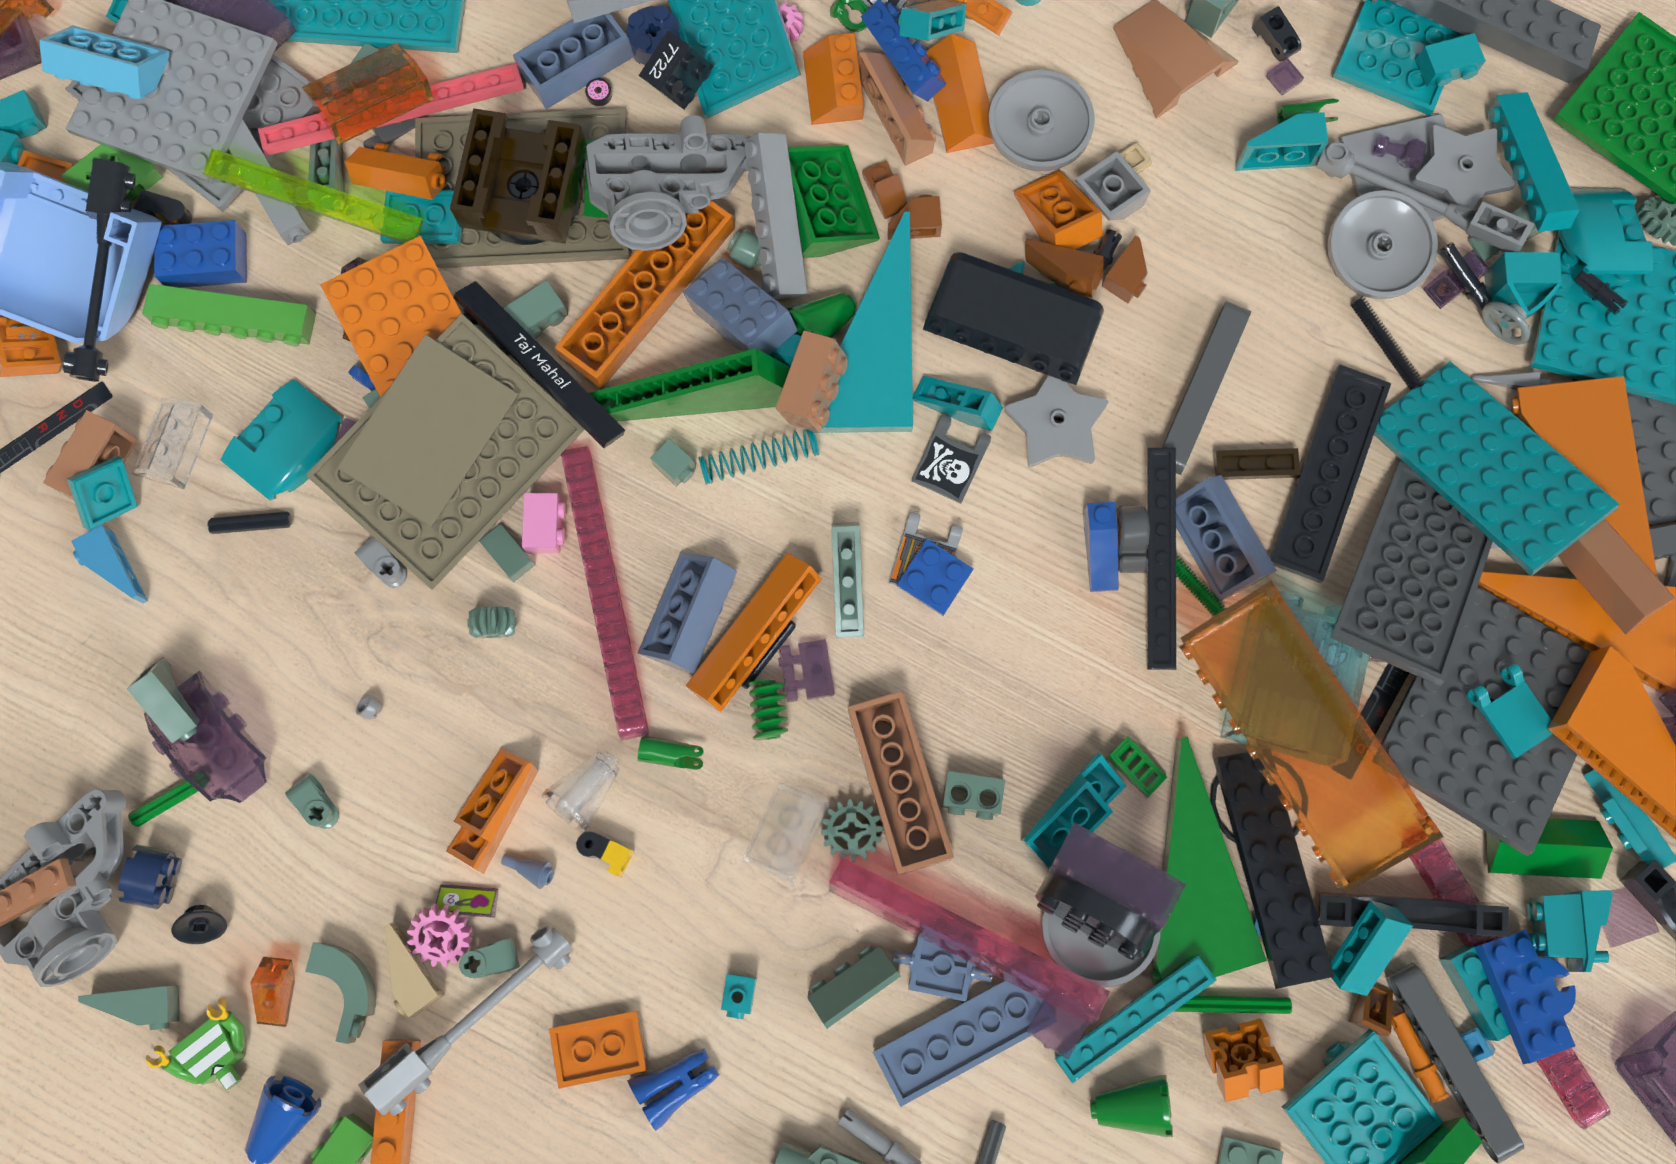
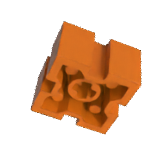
M1261 1018L1238 1024V1030L1229 1032L1227 1027L1204 1032L1205 1057L1212 1073H1217V1084L1225 1102L1249 1097V1090L1255 1088L1259 1089L1260 1094L1284 1088L1283 1063L1275 1047H1270V1036Z

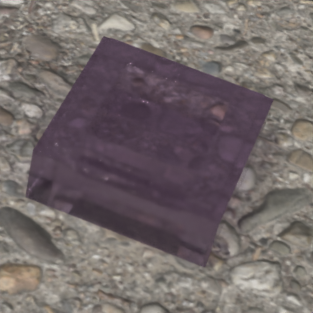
M1288 58L1266 74V78L1281 95H1284L1300 84L1304 79V76Z

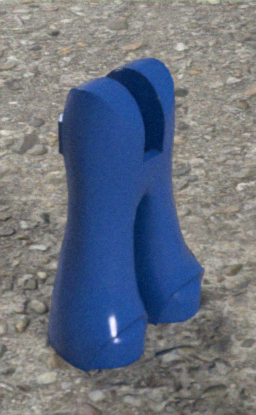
M705 1048L692 1052L662 1069L627 1080L640 1105L661 1090L681 1080V1083L670 1092L642 1107L644 1114L655 1131L661 1128L679 1107L705 1089L720 1075L715 1066L699 1072L700 1074L696 1077L691 1071L710 1058Z

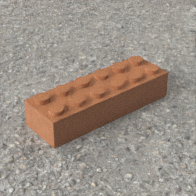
M903 691L849 706L848 715L897 876L952 860L954 855Z

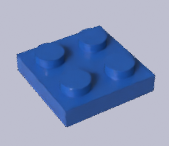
M926 539L897 583V587L944 616L974 568Z

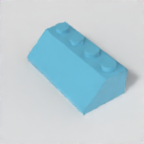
M74 25L39 40L43 72L53 74L59 79L79 81L81 85L98 86L107 92L124 93L133 99L144 98L145 95L156 90L169 58L168 50Z

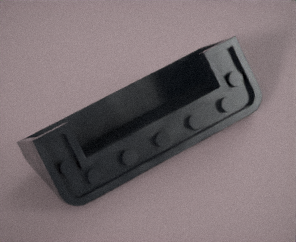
M957 252L951 255L925 319L923 330L1064 382L1077 385L1104 314V308L1094 299L966 253Z

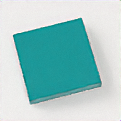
M118 456L67 478L83 528L91 530L138 507L123 459Z

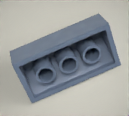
M1222 475L1207 478L1176 498V528L1215 597H1218L1217 600L1223 601L1277 571Z
M680 552L638 650V654L677 670L695 673L697 666L701 662V656L706 644L712 635L716 620L722 611L727 594L733 585L737 571L714 557Z

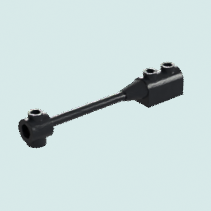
M93 158L85 210L89 218L97 219L96 240L98 248L84 343L82 346L74 348L73 352L66 351L63 362L64 373H69V376L75 379L98 382L100 375L107 376L109 361L103 359V353L95 347L109 249L113 242L105 240L104 235L111 212H131L132 200L126 199L127 189L134 190L136 183V174L130 173L128 165L99 158Z

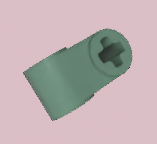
M307 774L285 792L289 801L298 809L309 825L328 829L338 822L339 811L313 775Z
M513 938L469 951L461 957L459 962L461 973L466 977L474 979L504 973L520 967ZM472 958L481 961V965L477 967V972L469 969V964L473 963Z

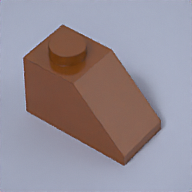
M924 194L912 198L888 223V240L892 239L904 212H910V239L940 237L942 228L940 196Z
M1135 235L1107 273L1102 284L1103 288L1129 304L1134 296L1139 298L1147 286L1144 280L1148 273L1141 240L1138 236Z

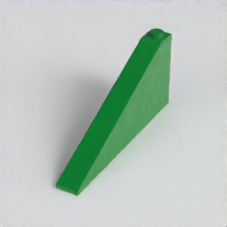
M754 348L589 394L617 422L771 408L777 406L790 367Z
M1183 737L1176 741L1158 902L1160 941L1155 956L1152 959L1154 971L1150 972L1154 985L1196 955L1200 956L1215 978L1267 961L1188 737Z

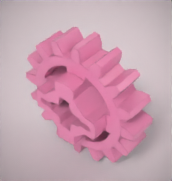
M433 904L430 911L424 907L419 915L416 914L407 930V933L411 935L407 943L415 945L412 951L413 955L422 954L420 960L422 963L430 959L432 967H435L438 961H441L443 967H447L450 960L456 964L460 957L467 953L468 947L473 940L469 936L473 929L470 926H465L468 920L467 916L458 917L459 909L454 910L452 913L449 911L448 904H445L442 910H439L437 904ZM455 934L458 936V944H456L457 938L454 936Z

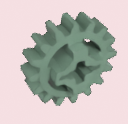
M1652 196L1649 197L1637 209L1639 211L1637 215L1641 218L1639 220L1640 223L1646 225L1644 230L1651 232L1650 235L1657 240L1661 238L1664 244L1669 241L1672 246H1676V203L1671 204L1668 201H1663L1660 196L1656 199Z
M848 799L847 807H843L838 802V811L828 810L831 819L822 820V823L828 826L827 829L821 831V835L828 836V840L823 844L825 847L832 845L833 849L830 852L832 856L837 852L841 853L840 861L842 862L846 859V856H851L852 863L856 862V856L858 855L863 860H866V851L869 850L875 853L876 849L873 843H881L882 841L881 838L876 836V833L882 832L883 827L876 826L875 824L880 820V816L872 817L871 813L874 808L871 806L867 810L863 809V801H860L857 806H853L852 799ZM846 813V820L840 826L833 827L837 818ZM856 813L863 815L870 824H862L856 819ZM849 824H854L856 829L866 830L856 833L854 839H850L847 833L839 832L848 829ZM863 836H871L868 843L861 849H858V842ZM834 838H842L848 844V850L840 847Z

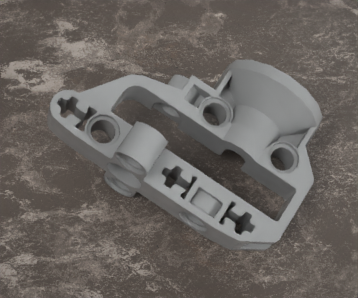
M698 115L685 117L681 121L679 134L605 135L586 146L587 160L585 168L589 201L608 215L611 234L619 244L630 249L643 251L661 249L674 243L683 235L687 225L685 213H699V209L707 207L710 204V200L729 195L743 173L749 171L744 147L745 140L751 136L740 134H706L705 122ZM628 171H635V172H633V173H631V174H598V173H628ZM656 173H678V174H656Z
M91 790L77 801L57 822H42L31 827L24 835L31 848L0 877L1 891L57 859L67 858L69 865H71L74 861H85V858L96 854L94 860L74 879L76 886L56 896L46 907L35 913L29 920L28 925L19 934H17L12 926L14 920L0 927V955L2 959L8 964L28 966L40 987L61 985L81 976L106 958L115 947L117 938L99 911L113 898L111 896L112 889L108 881L121 863L124 855L122 812L126 806V798L121 791Z

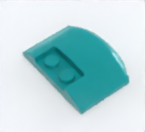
M1570 188L1580 210L1571 228L1558 230V233L1571 258L1575 259L1578 257L1587 265L1584 266L1583 271L1586 274H1651L1653 272L1652 241H1646L1634 206L1637 202L1634 195L1626 189Z
M294 379L272 394L273 399L237 438L235 436L232 438L220 459L270 501L276 499L273 495L287 490L292 492L309 480L306 474L336 444L338 438L335 436L337 434L338 422L341 425L343 423L341 416Z

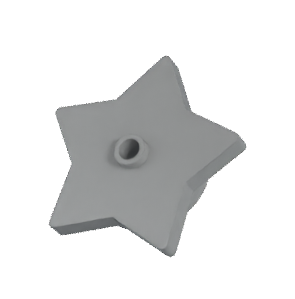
M1436 124L1429 131L1431 159L1412 180V184L1434 191L1437 196L1450 204L1474 208L1482 196L1510 191L1517 184L1497 160L1496 128L1464 136Z
M1048 375L1037 395L1006 405L1004 412L1025 433L1028 467L1063 456L1092 464L1095 460L1091 428L1105 410L1108 400L1075 393L1067 382ZM1054 419H1059L1062 423H1056Z

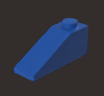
M1115 502L1087 503L1083 510L1090 592L1118 591V527Z

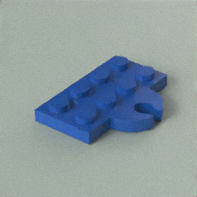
M1527 930L1475 946L1522 1063H1533L1575 1047L1576 1045L1563 1017L1572 1010L1575 1004V985L1562 987L1561 991H1559L1554 982L1555 977L1563 978L1570 974L1568 970L1556 960L1538 958Z

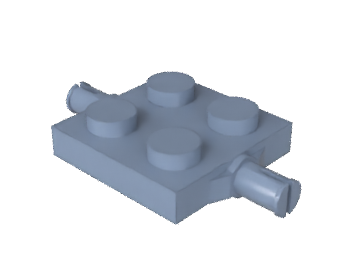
M919 931L917 945L912 954L895 950V956L904 957L905 959L893 957V963L910 966L911 977L908 990L961 1001H967L969 986L973 979L991 982L992 977L981 975V973L988 975L993 973V970L976 967L974 959L976 942Z

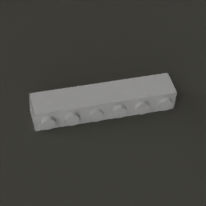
M758 132L745 140L744 153L747 157L748 181L752 192L751 205L756 222L755 234L758 238L760 249L759 262L763 274L762 286L763 290L775 300H794L806 295L807 288L786 134Z

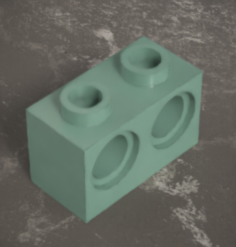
M948 771L942 808H948L947 813L964 816L965 811L976 813V818L993 820V816L1001 814L1005 780ZM954 787H961L966 791L967 796L964 801L957 802L952 798L951 790ZM984 791L991 792L995 798L994 804L992 806H984L979 799L980 793Z

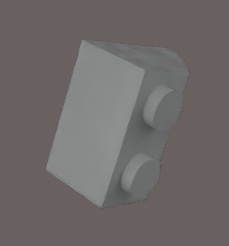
M1118 151L1075 180L1108 221L1124 220L1145 205L1151 191Z

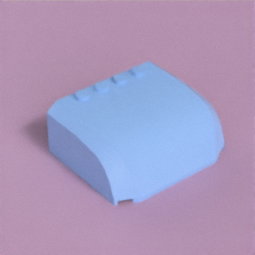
M0 162V315L70 342L84 343L98 248L96 240L97 219L89 218L85 211L88 191L23 166ZM132 209L131 212L110 213L104 239L113 242L109 249L96 341L108 340L127 324L136 308L148 274L162 222L151 215Z

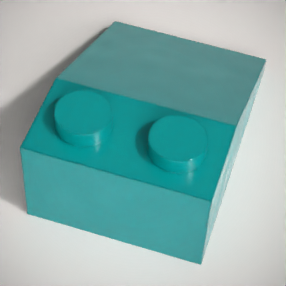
M1302 112L1249 140L1237 161L1236 171L1314 166L1328 144L1325 112Z

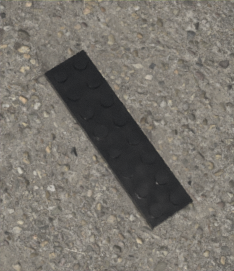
M1340 364L1336 368L1300 470L1301 475L1295 484L1270 555V559L1275 567L1318 583L1324 581L1391 383Z
M1270 748L1217 757L1214 759V764L1275 989L1334 977Z

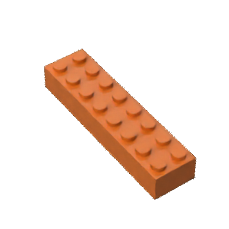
M710 200V204L707 207L699 209V213H685L686 228L683 235L674 243L661 249L636 250L554 347L562 361L601 390L734 231L733 216Z

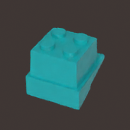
M1612 890L1577 891L1565 893L1564 895L1530 898V903L1526 905V915L1528 921H1532L1533 933H1530L1529 936L1538 957L1567 958L1568 972H1591L1593 963H1609L1608 951H1596L1601 926H1607L1613 897Z

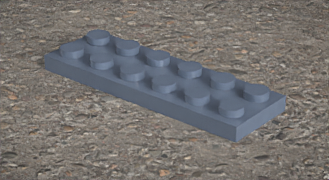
M1026 968L873 1051V1054L900 1107L1057 1021L1029 968Z

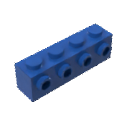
M877 0L861 18L911 92L928 102L947 84L940 75L941 70L933 60L929 59L926 54L928 51L920 41L900 36L898 23L901 14L900 10L892 2L887 4L883 0Z

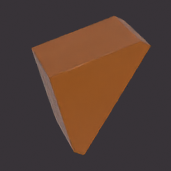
M1374 984L1367 996L1358 995L1348 1022L1365 1030L1371 1029L1377 1035L1389 1036L1392 1028L1393 992Z

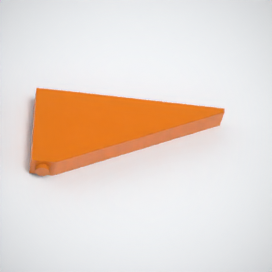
M1624 376L1518 388L1515 397L1511 398L1512 414H1517L1518 419L1619 503L1617 510L1605 519L1657 575Z
M1482 572L1478 586L1590 652L1612 646L1633 665L1641 682L1656 691L1664 693L1676 688V599L1625 635L1578 579ZM1665 586L1676 598V587Z
M1612 646L1592 651L1551 721L1548 730L1676 840V745L1633 665Z

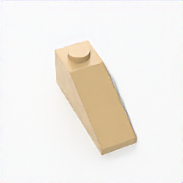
M389 923L384 928L392 994L396 998L394 1005L401 1015H407L408 1018L415 1017L443 997L444 993L424 963L420 961L421 959L418 954H412L414 948L407 943L408 940L396 923Z

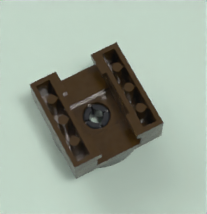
M473 108L450 205V210L459 227L491 232L506 242L519 245H532L545 241L566 244L569 226L578 211L581 199L579 180L587 146L581 125L548 120L545 134L506 128L508 119L506 113ZM525 188H530L528 191L523 192V193L521 194V191H522L523 189H525Z

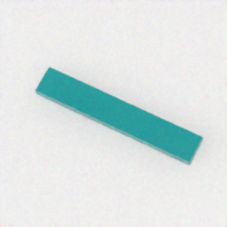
M1196 955L1059 1053L1054 1059L1073 1084L1213 984L1217 979L1200 956Z

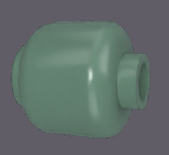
M748 229L742 232L737 231L727 247V250L730 251L729 258L747 270L752 269L755 264L760 267V249L756 234Z

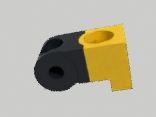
M590 831L581 834L576 842L577 850L581 855L588 858H599L610 863L607 872L621 878L634 851Z

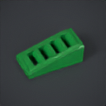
M1129 736L1106 757L1147 798L1168 778ZM1128 749L1132 753L1122 762L1119 757ZM1137 757L1140 761L1130 770L1127 766ZM1145 765L1148 769L1138 779L1135 774ZM1152 773L1155 774L1157 777L1146 787L1143 782Z

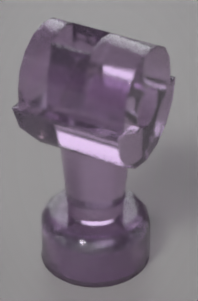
M1379 134L1372 155L1383 157L1387 153L1399 157V164L1402 167L1415 169L1422 166L1427 145L1418 139H1413L1406 145L1391 143L1388 136Z

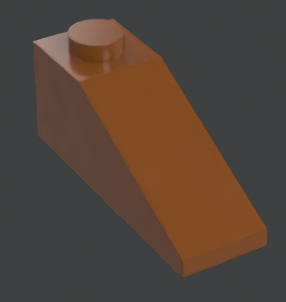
M1026 239L1025 241L1026 262L1059 287L1085 297L1093 298L1103 277V256L1032 239Z

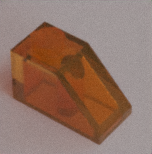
M263 957L250 982L257 1024L286 1027L295 984L293 963L291 959Z

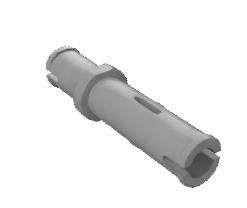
M850 1108L846 1110L844 1116L838 1122V1125L844 1127L883 1156V1160L886 1163H922L901 1148V1144L898 1141L893 1142L851 1111Z

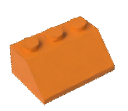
M855 33L828 35L803 51L811 125L863 120V96Z

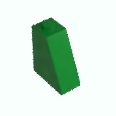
M1463 1117L1452 1119L1442 1123L1398 1164H1464L1481 1145L1482 1140Z

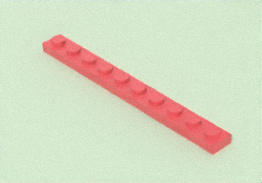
M514 63L259 128L258 132L263 151L266 156L518 92L524 90L517 65Z

